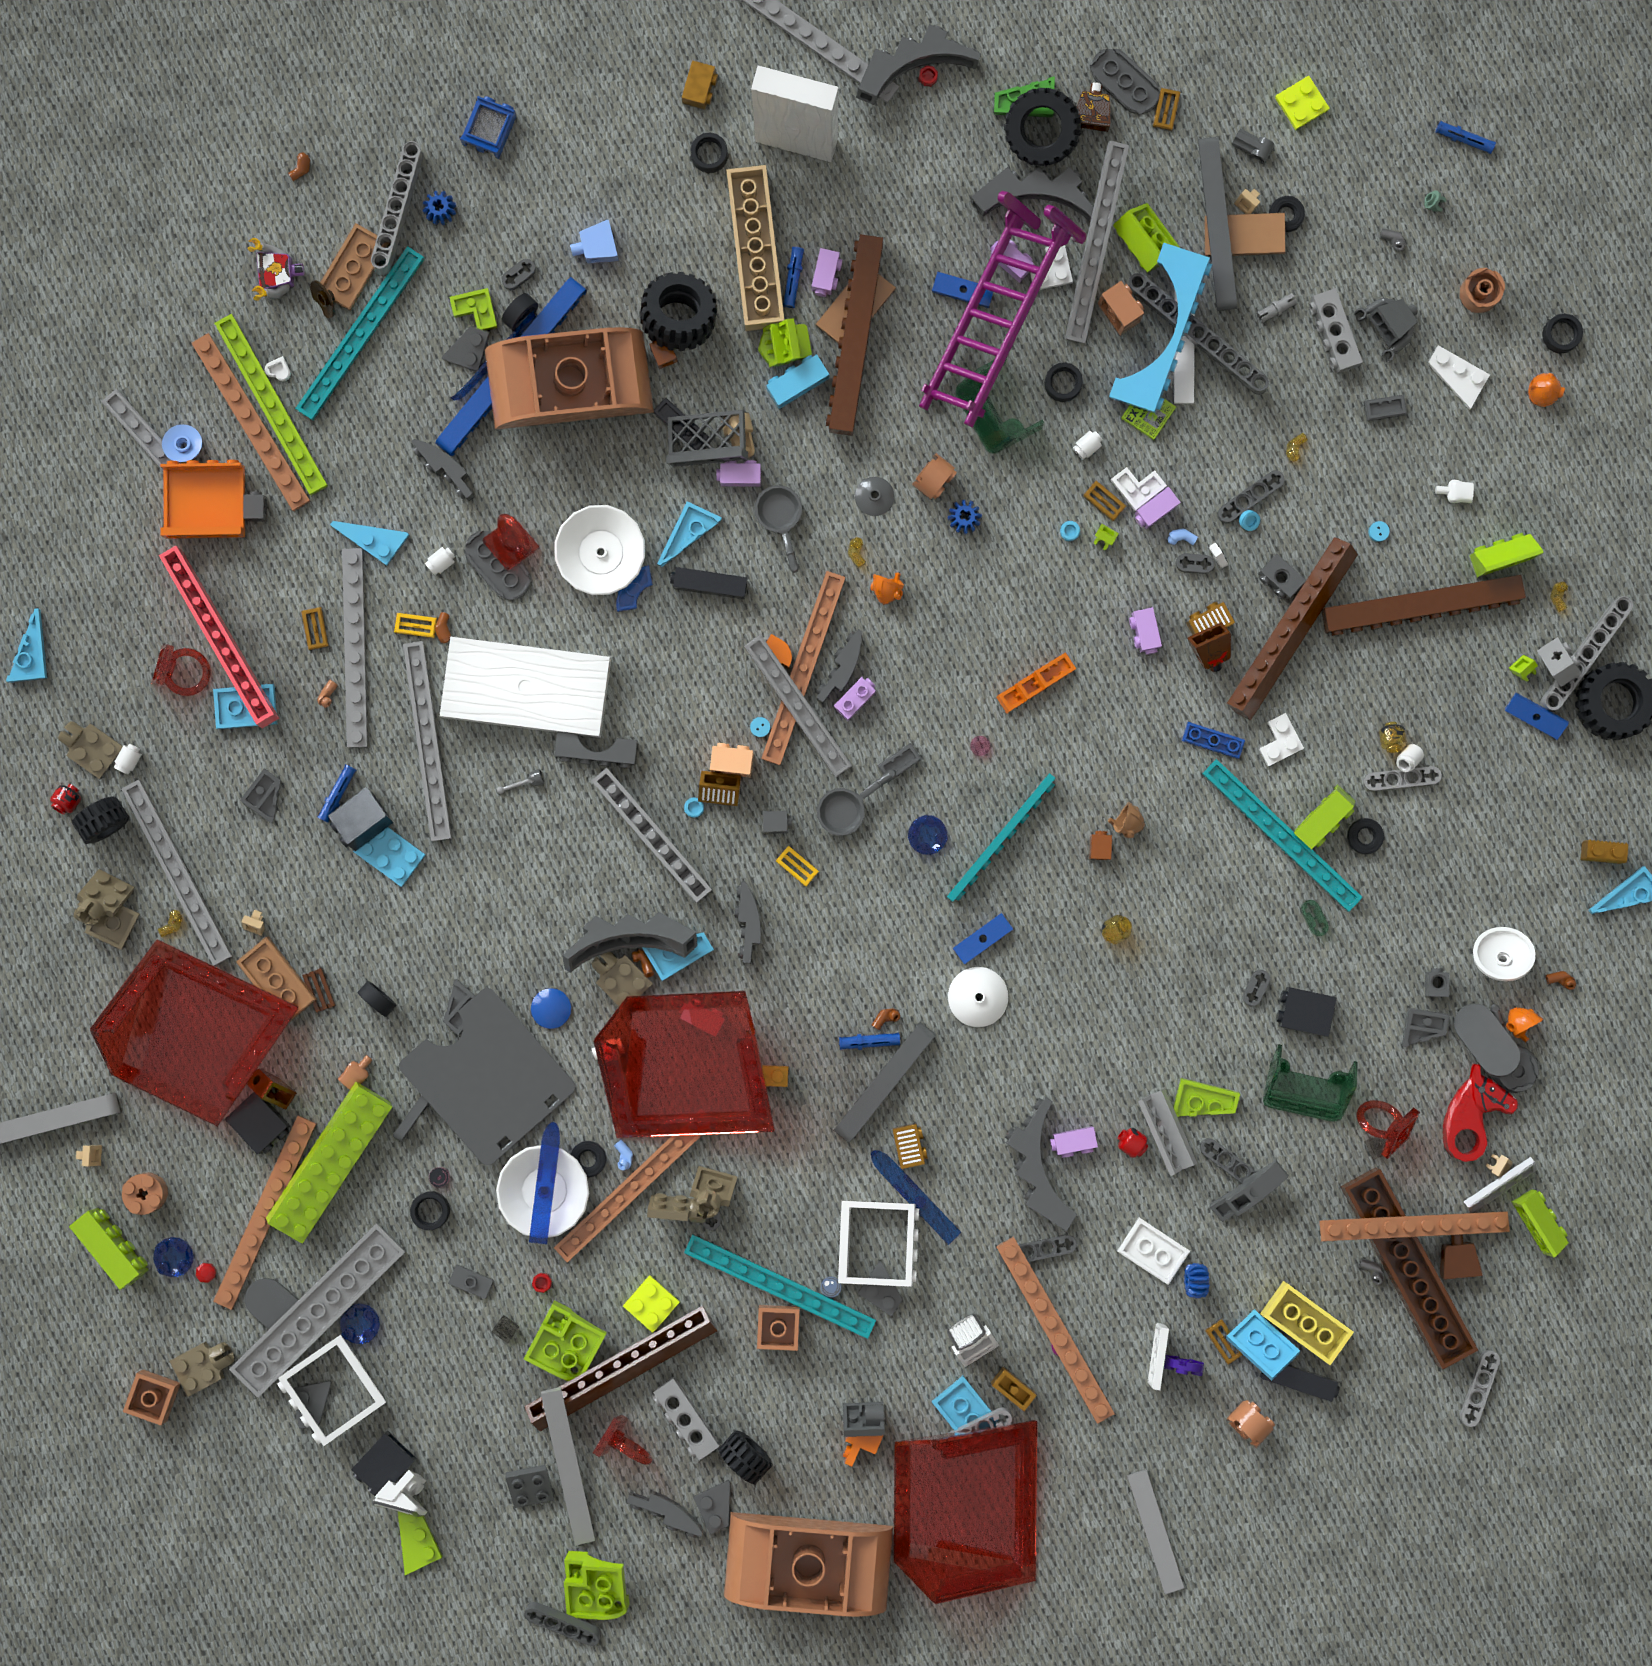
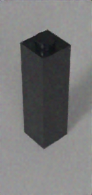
M676 567L675 572L671 573L670 584H673V588L676 590L745 600L747 577Z
M1287 1365L1272 1381L1262 1371L1260 1373V1378L1330 1402L1337 1398L1340 1390L1339 1382L1291 1365Z

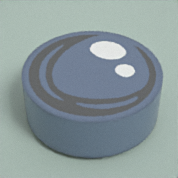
M826 1277L821 1283V1291L827 1297H835L841 1291V1283H838V1279L835 1277Z

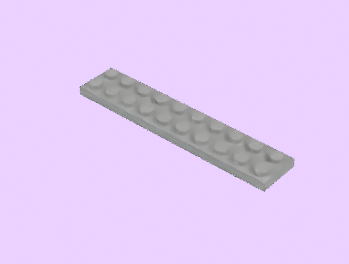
M376 1223L229 1370L259 1398L405 1253V1250Z

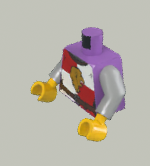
M257 238L248 240L255 244V248L248 247L250 252L259 250L256 253L259 286H255L252 289V292L259 293V295L253 297L255 301H259L262 297L265 299H279L290 290V287H294V276L305 275L303 263L292 264L291 257L285 251L273 245L260 243Z

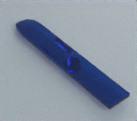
M531 312L507 339L520 337L535 320V314ZM486 362L462 389L451 397L452 400L462 399L488 372Z
M555 1122L547 1125L542 1136L529 1235L530 1243L547 1244L560 1147V1131Z
M878 1150L871 1152V1159L876 1169L909 1204H916V1208H919V1215L949 1245L961 1231L887 1154Z

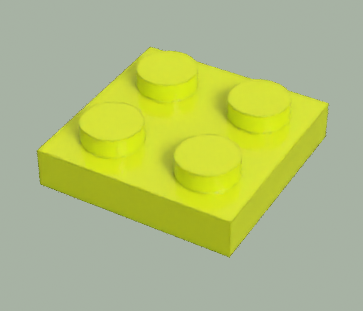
M1310 76L1305 77L1275 96L1276 101L1295 130L1330 109Z
M649 1275L623 1307L653 1333L680 1301Z

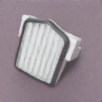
M971 1314L961 1319L947 1330V1334L954 1345L952 1349L964 1367H967L999 1346L988 1327L982 1325L976 1314Z
M408 1470L397 1484L388 1481L375 1496L376 1498L373 1500L372 1505L411 1514L414 1517H422L427 1511L413 1496L422 1491L426 1480L421 1475Z

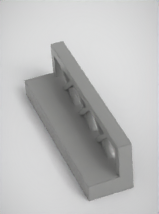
M1166 1090L1154 1092L1140 1099L1138 1103L1170 1176L1185 1168L1196 1165L1197 1161Z

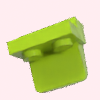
M794 318L763 328L758 351L769 364V367L787 365L795 360H801L812 355L808 328L805 324L795 325Z

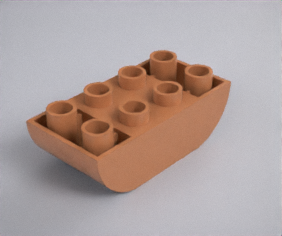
M615 327L523 336L494 343L485 349L495 430L654 413L644 333L639 329Z
M731 1512L724 1597L739 1605L765 1610L851 1617L881 1614L887 1609L893 1526Z

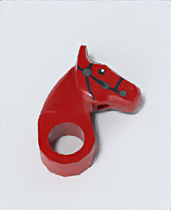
M1472 1064L1470 1078L1466 1080L1452 1098L1443 1121V1143L1445 1150L1451 1157L1464 1162L1477 1160L1484 1154L1487 1147L1483 1113L1500 1111L1511 1115L1518 1109V1100L1496 1082L1481 1075L1480 1065ZM1469 1129L1475 1135V1146L1469 1152L1461 1153L1455 1146V1137L1461 1130Z

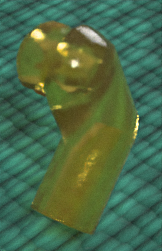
M1304 433L1299 434L1287 443L1286 455L1292 462L1297 461L1300 457L1298 454L1299 446L1308 441Z
M856 537L849 543L848 556L860 568L866 561L860 555L863 541L861 538Z
M1563 581L1553 586L1550 599L1558 612L1568 608L1562 599L1564 592L1568 590V585Z
M172 910L169 913L168 924L158 928L161 937H165L180 929L182 915L178 910Z

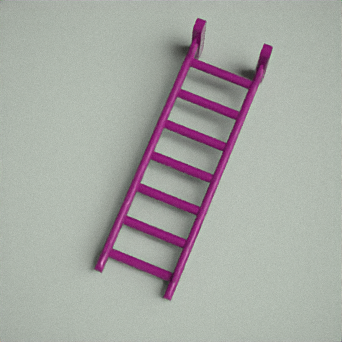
M1001 191L998 194V202L1008 209L1005 215L1006 227L929 386L924 383L921 390L925 394L919 404L920 408L928 411L933 399L969 411L964 424L972 428L978 416L981 418L984 416L985 410L982 407L1060 247L1068 244L1070 238L1074 242L1083 244L1087 237L1086 233L1052 205H1047L1044 208V216L1054 224L1051 230L1052 239L1021 230L1023 224L1037 230L1040 227L1041 220L1011 193ZM1012 235L1049 247L1040 267L1003 255ZM999 263L1036 274L1027 294L990 282ZM986 290L1022 301L1013 322L977 310ZM973 317L1009 329L1000 349L964 337ZM960 344L996 356L987 376L951 364ZM947 371L982 383L974 402L971 400L967 402L937 391Z

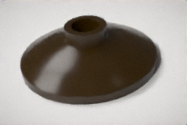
M312 281L310 290L313 300L320 305L325 317L332 318L335 313L334 294L331 290H327L319 281Z

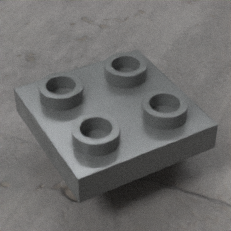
M883 1402L842 1403L844 1437L885 1435Z
M546 1465L506 1472V1481L514 1508L554 1501V1492Z

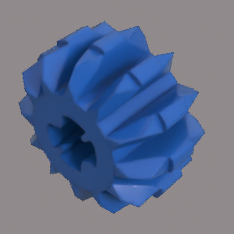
M434 191L435 196L432 197L428 194L429 201H423L425 206L423 213L427 214L426 218L428 221L433 220L434 225H437L439 220L442 225H445L444 219L447 218L451 222L452 218L450 215H456L454 210L456 203L452 202L453 197L451 195L446 196L445 191H442L440 195L437 191ZM442 205L443 209L439 208L440 211H437L436 206Z
M962 500V506L957 502L954 503L956 509H949V512L953 514L948 516V520L953 521L950 527L954 528L957 525V533L960 532L961 528H964L963 532L967 534L968 527L974 532V525H980V522L976 519L982 517V514L976 513L979 507L977 506L972 509V501H970L969 506H966L965 500ZM961 513H963L964 515H969L968 521H966V519H960L962 515Z
M1189 1264L1185 1269L1184 1289L1189 1297H1206L1209 1292L1208 1268L1203 1264Z

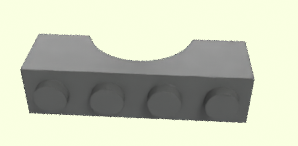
M557 732L554 756L558 757L561 762H571V759H578L581 764H591V761H597L600 766L611 767V763L619 764L620 768L631 769V765L636 766L638 741L617 738L609 749L602 752H593L582 745L578 734Z

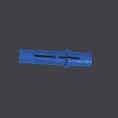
M1440 120L1435 131L1436 133L1452 138L1451 141L1456 142L1457 140L1489 154L1492 153L1496 144L1495 141L1461 129V126L1455 127ZM1448 130L1453 131V132H1455V133H1458V134H1460V135H1463V137H1462V136H1459V135H1457V134L1451 133V132H1449ZM1467 138H1471V139L1476 140V141H1478V142H1481V143H1483V144H1479V143L1474 142V141H1472V140H1469V139H1467Z
M792 247L790 264L787 265L789 271L783 307L795 308L799 276L803 270L801 264L804 249L800 247Z
M345 764L329 797L325 798L324 801L326 802L317 816L318 818L329 823L330 818L328 815L335 811L336 807L339 808V801L354 773L357 771L356 769Z
M899 1033L865 1036L857 1034V1036L839 1037L840 1050L900 1046Z

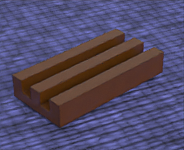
M322 968L302 975L306 986L315 996L308 978L312 977L322 1007H319L317 1000L313 1002L316 1013L336 1006ZM316 974H319L330 1004H326Z

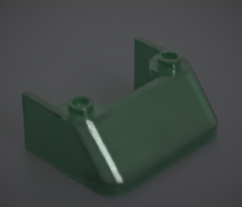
M994 360L981 366L974 372L987 376ZM966 378L957 385L955 395L964 401L969 402L971 400L974 402L982 383ZM988 396L982 407L985 410L983 418L978 416L973 428L986 451L996 454L1041 430L1044 421L1042 419L1027 428H1024L1018 419L1012 418L1003 422ZM963 409L965 414L968 415L969 411Z
M1278 1044L1269 1066L1263 1095L1264 1105L1269 1108L1332 1122L1341 1120L1357 1088L1358 1062H1353L1348 1073L1336 1071L1330 1074L1328 1079L1290 1071V1063L1281 1058L1282 1045Z

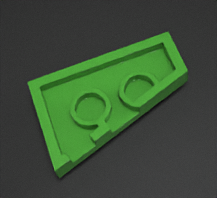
M1055 76L1044 81L1032 82L1026 86H1017L996 92L994 95V115H1006L1010 110L1011 104L1018 99L1017 97L1031 89H1054ZM1045 107L1037 108L1028 116L1053 117V110Z

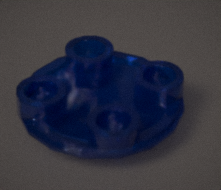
M924 815L911 823L908 829V840L915 851L924 855H931L939 852L948 840L947 830L940 819L932 815Z
M170 1237L156 1245L153 1260L159 1274L168 1277H178L190 1269L193 1264L194 1255L192 1248L185 1240Z
M362 1303L350 1306L342 1314L340 1320L342 1337L355 1344H365L373 1340L380 1327L379 1316L376 1311L369 1305Z

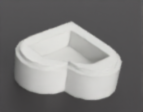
M283 356L266 364L264 369L268 377L277 378L282 382L287 381L291 376Z
M1216 543L1210 545L1209 550L1219 567L1224 568L1228 566Z

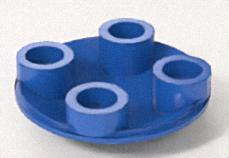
M549 988L542 990L534 997L531 1004V1013L537 1024L544 1028L554 1029L562 1026L569 1019L571 1003L565 993L558 989Z

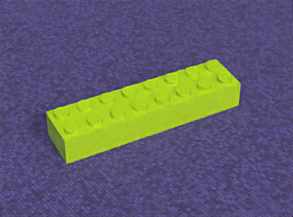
M355 1082L267 1215V1223L303 1244L392 1108L391 1103L360 1083Z

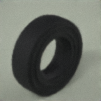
M1282 196L1272 203L1269 213H1279L1284 207L1291 208L1294 211V218L1291 221H1285V232H1292L1302 224L1305 217V209L1297 198Z
M1359 819L1348 830V843L1357 853L1371 854L1382 846L1384 831L1381 825L1373 819ZM1364 828L1371 830L1373 833V840L1369 844H1363L1358 839L1360 830Z
M583 1141L577 1144L570 1153L571 1156L578 1160L587 1178L598 1175L605 1167V1151L596 1142ZM590 1151L595 1155L596 1161L593 1166L585 1167L581 1164L580 1156L583 1152Z

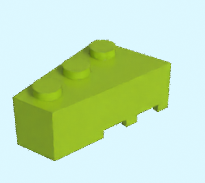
M1338 784L1334 787L1335 790L1327 798L1325 797L1321 804L1294 831V834L1311 850L1315 846L1319 848L1326 840L1324 837L1329 832L1334 833L1340 826L1339 822L1343 818L1348 819L1354 812L1352 808L1355 805V800Z

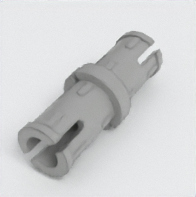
M1290 293L1281 300H1275L1271 302L1270 306L1256 312L1258 318L1266 314L1259 319L1260 322L1263 324L1272 317L1280 316L1283 314V311L1297 305L1296 299L1288 302L1295 296Z

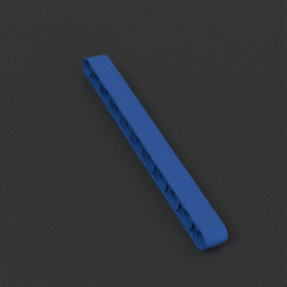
M570 277L521 337L554 333V329L558 325L560 326L568 317L567 313L573 310L580 302L581 296L586 295L587 289ZM488 377L435 442L437 446L450 456L455 454L454 451L458 447L460 448L468 439L467 435L477 428L483 416L486 417L492 409Z

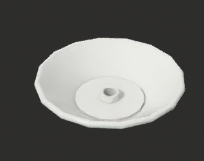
M591 505L574 512L561 525L554 542L555 562L562 577L575 589L591 595H610L626 588L639 574L645 559V539L638 524L625 511L609 505ZM600 549L605 551L602 556L597 554Z
M540 1145L525 1148L510 1158L500 1172L496 1193L499 1209L508 1224L523 1235L542 1239L559 1236L576 1225L586 1210L589 1187L587 1175L576 1158L563 1149ZM542 1187H546L548 1189L547 1194L541 1193Z

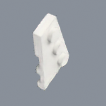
M1439 345L1427 363L1453 390L1454 394L1463 401L1469 410L1490 374Z

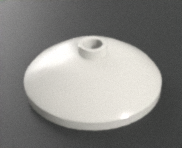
M1497 927L1485 931L1478 937L1473 948V958L1478 969L1486 976L1498 981H1514L1524 977L1532 969L1535 962V949L1530 939L1522 932L1508 927Z
M972 967L962 971L954 978L949 988L948 1002L952 1013L959 1021L972 1027H985L996 1022L1005 1012L1008 1004V990L1005 982L996 972L984 967ZM977 993L982 994L983 998L981 1001L975 999Z

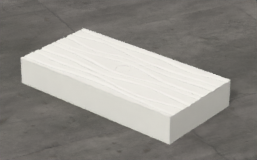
M757 66L751 88L755 142L832 162L838 140V87Z
M450 637L440 717L601 738L611 658Z

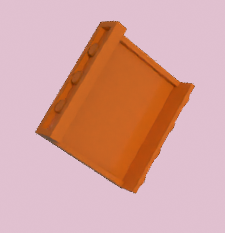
M188 460L187 463L179 464V461H167V464H160V467L163 469L164 527H160V535L165 539L245 537V519H243L245 466L242 463H239L238 460H227V463H219L218 460H207V463Z

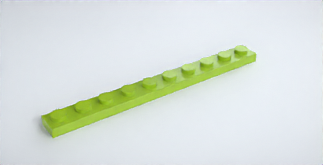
M233 314L215 322L214 324L308 493L312 496L328 487Z

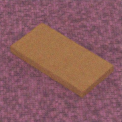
M1285 213L1227 215L1232 256L1285 254ZM1205 216V256H1211L1207 218Z
M355 223L320 282L327 290H331L334 294L335 300L333 302L349 311L353 308L374 272L371 257L378 236ZM386 242L382 247L388 248L390 243Z
M878 275L872 318L896 290V287L881 275ZM848 285L816 323L820 330L838 344L839 338L844 336V330L841 329L843 317H847L848 310H844L846 298H850L851 291H847Z
M265 937L236 961L284 1025L291 1022L317 1000L269 937Z

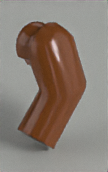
M304 152L299 153L297 156V168L288 173L293 181L309 172L310 158Z
M444 612L440 613L435 626L436 635L441 643L449 642L451 637L447 626L450 616Z
M640 949L633 951V961H640L646 978L652 977L654 971L645 952Z
M1565 971L1545 975L1547 984L1558 982L1568 990H1573L1576 987L1575 979Z
M894 1008L883 1009L873 1021L872 1026L880 1030L885 1022L898 1021L900 1013Z

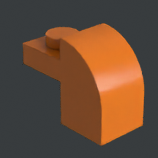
M771 634L766 643L781 665L790 669L792 655L789 646L783 640Z
M883 1435L846 1437L845 1441L850 1443L851 1446L847 1445L843 1453L845 1464L853 1466L860 1448L876 1454Z

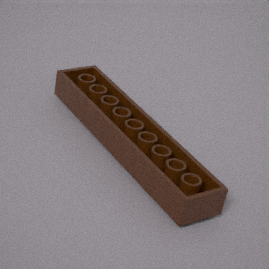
M1375 1167L1340 1186L1357 1219L1406 1216L1379 1168ZM1418 1237L1369 1239L1436 1365L1443 1370L1477 1352L1476 1344Z

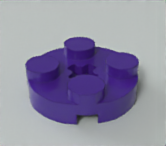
M1165 1355L1163 1368L1168 1370L1176 1368V1373L1188 1375V1372L1191 1371L1193 1375L1203 1376L1204 1363L1194 1359L1188 1360L1178 1356Z

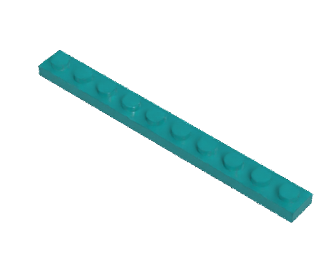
M406 247L295 408L297 411L314 421L425 260L422 255L410 247Z
M1217 759L1202 773L1207 780L1347 912L1363 898Z
M692 1234L684 1251L685 1254L867 1339L876 1322V1319L694 1234Z

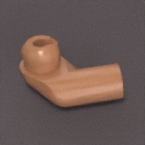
M332 680L327 682L317 698L318 704L324 708L331 705L329 697L338 686Z

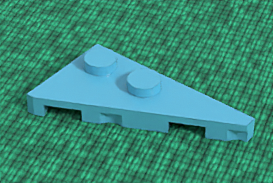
M687 501L657 565L663 567L721 522L722 517Z
M332 521L330 524L386 566L409 537L407 532L337 521Z
M39 608L34 609L33 614L30 616L26 634H23L18 647V654L13 660L14 665L10 675L6 678L8 683L47 679L41 609Z
M1642 866L1588 911L1594 914L1652 901L1651 873L1645 866Z

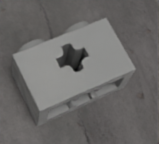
M1558 637L1537 650L1551 675L1561 687L1582 674L1578 668L1581 665L1575 655H1570L1573 652L1567 642L1562 643Z

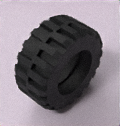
M1052 88L1031 89L1017 97L1018 99L1011 104L1010 110L1006 114V124H1004L1006 142L1009 143L1010 150L1017 155V158L1030 165L1047 166L1058 163L1069 156L1077 146L1082 131L1079 110L1074 105L1073 100L1063 92ZM1045 107L1052 109L1061 120V133L1058 139L1051 145L1037 146L1026 136L1025 121L1028 115L1037 108Z
M670 272L666 273V276L660 275L656 277V282L654 280L648 284V288L644 290L641 301L640 323L644 333L648 334V338L652 342L657 341L658 346L662 348L663 346L668 347L667 350L672 351L673 349L685 351L686 348L692 350L696 348L697 344L699 346L704 344L706 339L711 336L716 321L717 299L712 294L713 290L709 285L705 286V281L701 278L696 279L695 275L690 273L689 275H684V272H678V274ZM670 303H682L692 308L696 315L688 320H674L666 316L661 308Z
M1613 662L1601 666L1586 675L1587 678L1580 683L1581 689L1576 692V697H1579V701L1575 702V707L1580 709V713L1577 714L1578 718H1583L1585 721L1582 725L1586 729H1592L1591 733L1593 735H1601V739H1612L1613 741L1632 737L1643 732L1644 728L1649 727L1652 723V678H1646L1648 674L1646 671L1637 670L1638 666L1634 664L1628 665L1627 662ZM1610 683H1619L1625 686L1632 695L1633 709L1631 714L1625 719L1616 720L1611 718L1602 707L1601 694L1604 687Z

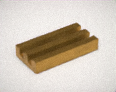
M1161 88L1153 123L1154 128L1158 127L1172 131L1180 97L1179 91ZM1165 93L1168 95L1165 104L1162 123H1159L1158 120L1162 106L1163 96ZM1174 95L1175 100L1170 123L1166 124L1171 96Z
M1095 481L1083 495L1084 498L1112 521L1126 507L1123 502L1098 481ZM1097 487L1099 490H1101L1106 496H1108L1112 501H1114L1118 506H1120V508L1116 509L1105 498H1103L1099 493H1097L1094 490V488ZM1092 493V494H1093L1095 497H1097L1101 502H1103L1108 508H1110L1115 514H1114V515L1111 514L1107 509H1105L1100 503H1098V502H1097L1094 498H1092L1089 494Z
M322 608L301 611L308 650L329 647ZM317 612L323 643H320L317 629V623L315 618V613ZM307 614L311 615L316 641L314 645H312Z
M1220 1319L1217 1323L1207 1328L1205 1332L1229 1365L1243 1354L1239 1350L1235 1354L1219 1331L1218 1327L1222 1326L1227 1335L1230 1333L1223 1320ZM1213 1330H1215V1332L1217 1333V1335L1219 1336V1338L1231 1354V1358L1227 1357V1355L1225 1354V1352L1223 1351V1349L1211 1333Z

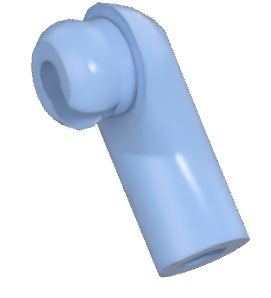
M1182 528L1171 531L1167 540L1172 545H1175L1180 540H1185L1194 545L1198 537Z
M621 1139L614 1147L620 1152L618 1168L625 1171L632 1165L633 1153Z

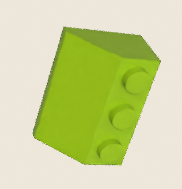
M1148 203L1128 210L1113 224L1118 236L1125 241L1129 251L1136 256L1140 266L1147 273L1160 266L1157 260L1163 243L1180 248Z
M1523 533L1511 536L1512 540L1505 542L1504 539L1493 542L1491 547L1486 548L1485 545L1474 549V553L1469 556L1478 578L1535 559L1544 553L1543 549L1531 534L1524 536Z
M1531 1189L1511 1202L1542 1253L1554 1258L1569 1243L1566 1239L1568 1235L1562 1226L1559 1227L1557 1225L1555 1213L1546 1207L1544 1203L1546 1199L1540 1191L1537 1192V1190Z

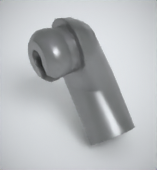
M1382 228L1380 238L1389 240L1396 251L1404 250L1406 243L1401 233Z
M1361 1258L1359 1268L1369 1271L1374 1284H1382L1384 1273L1378 1263Z

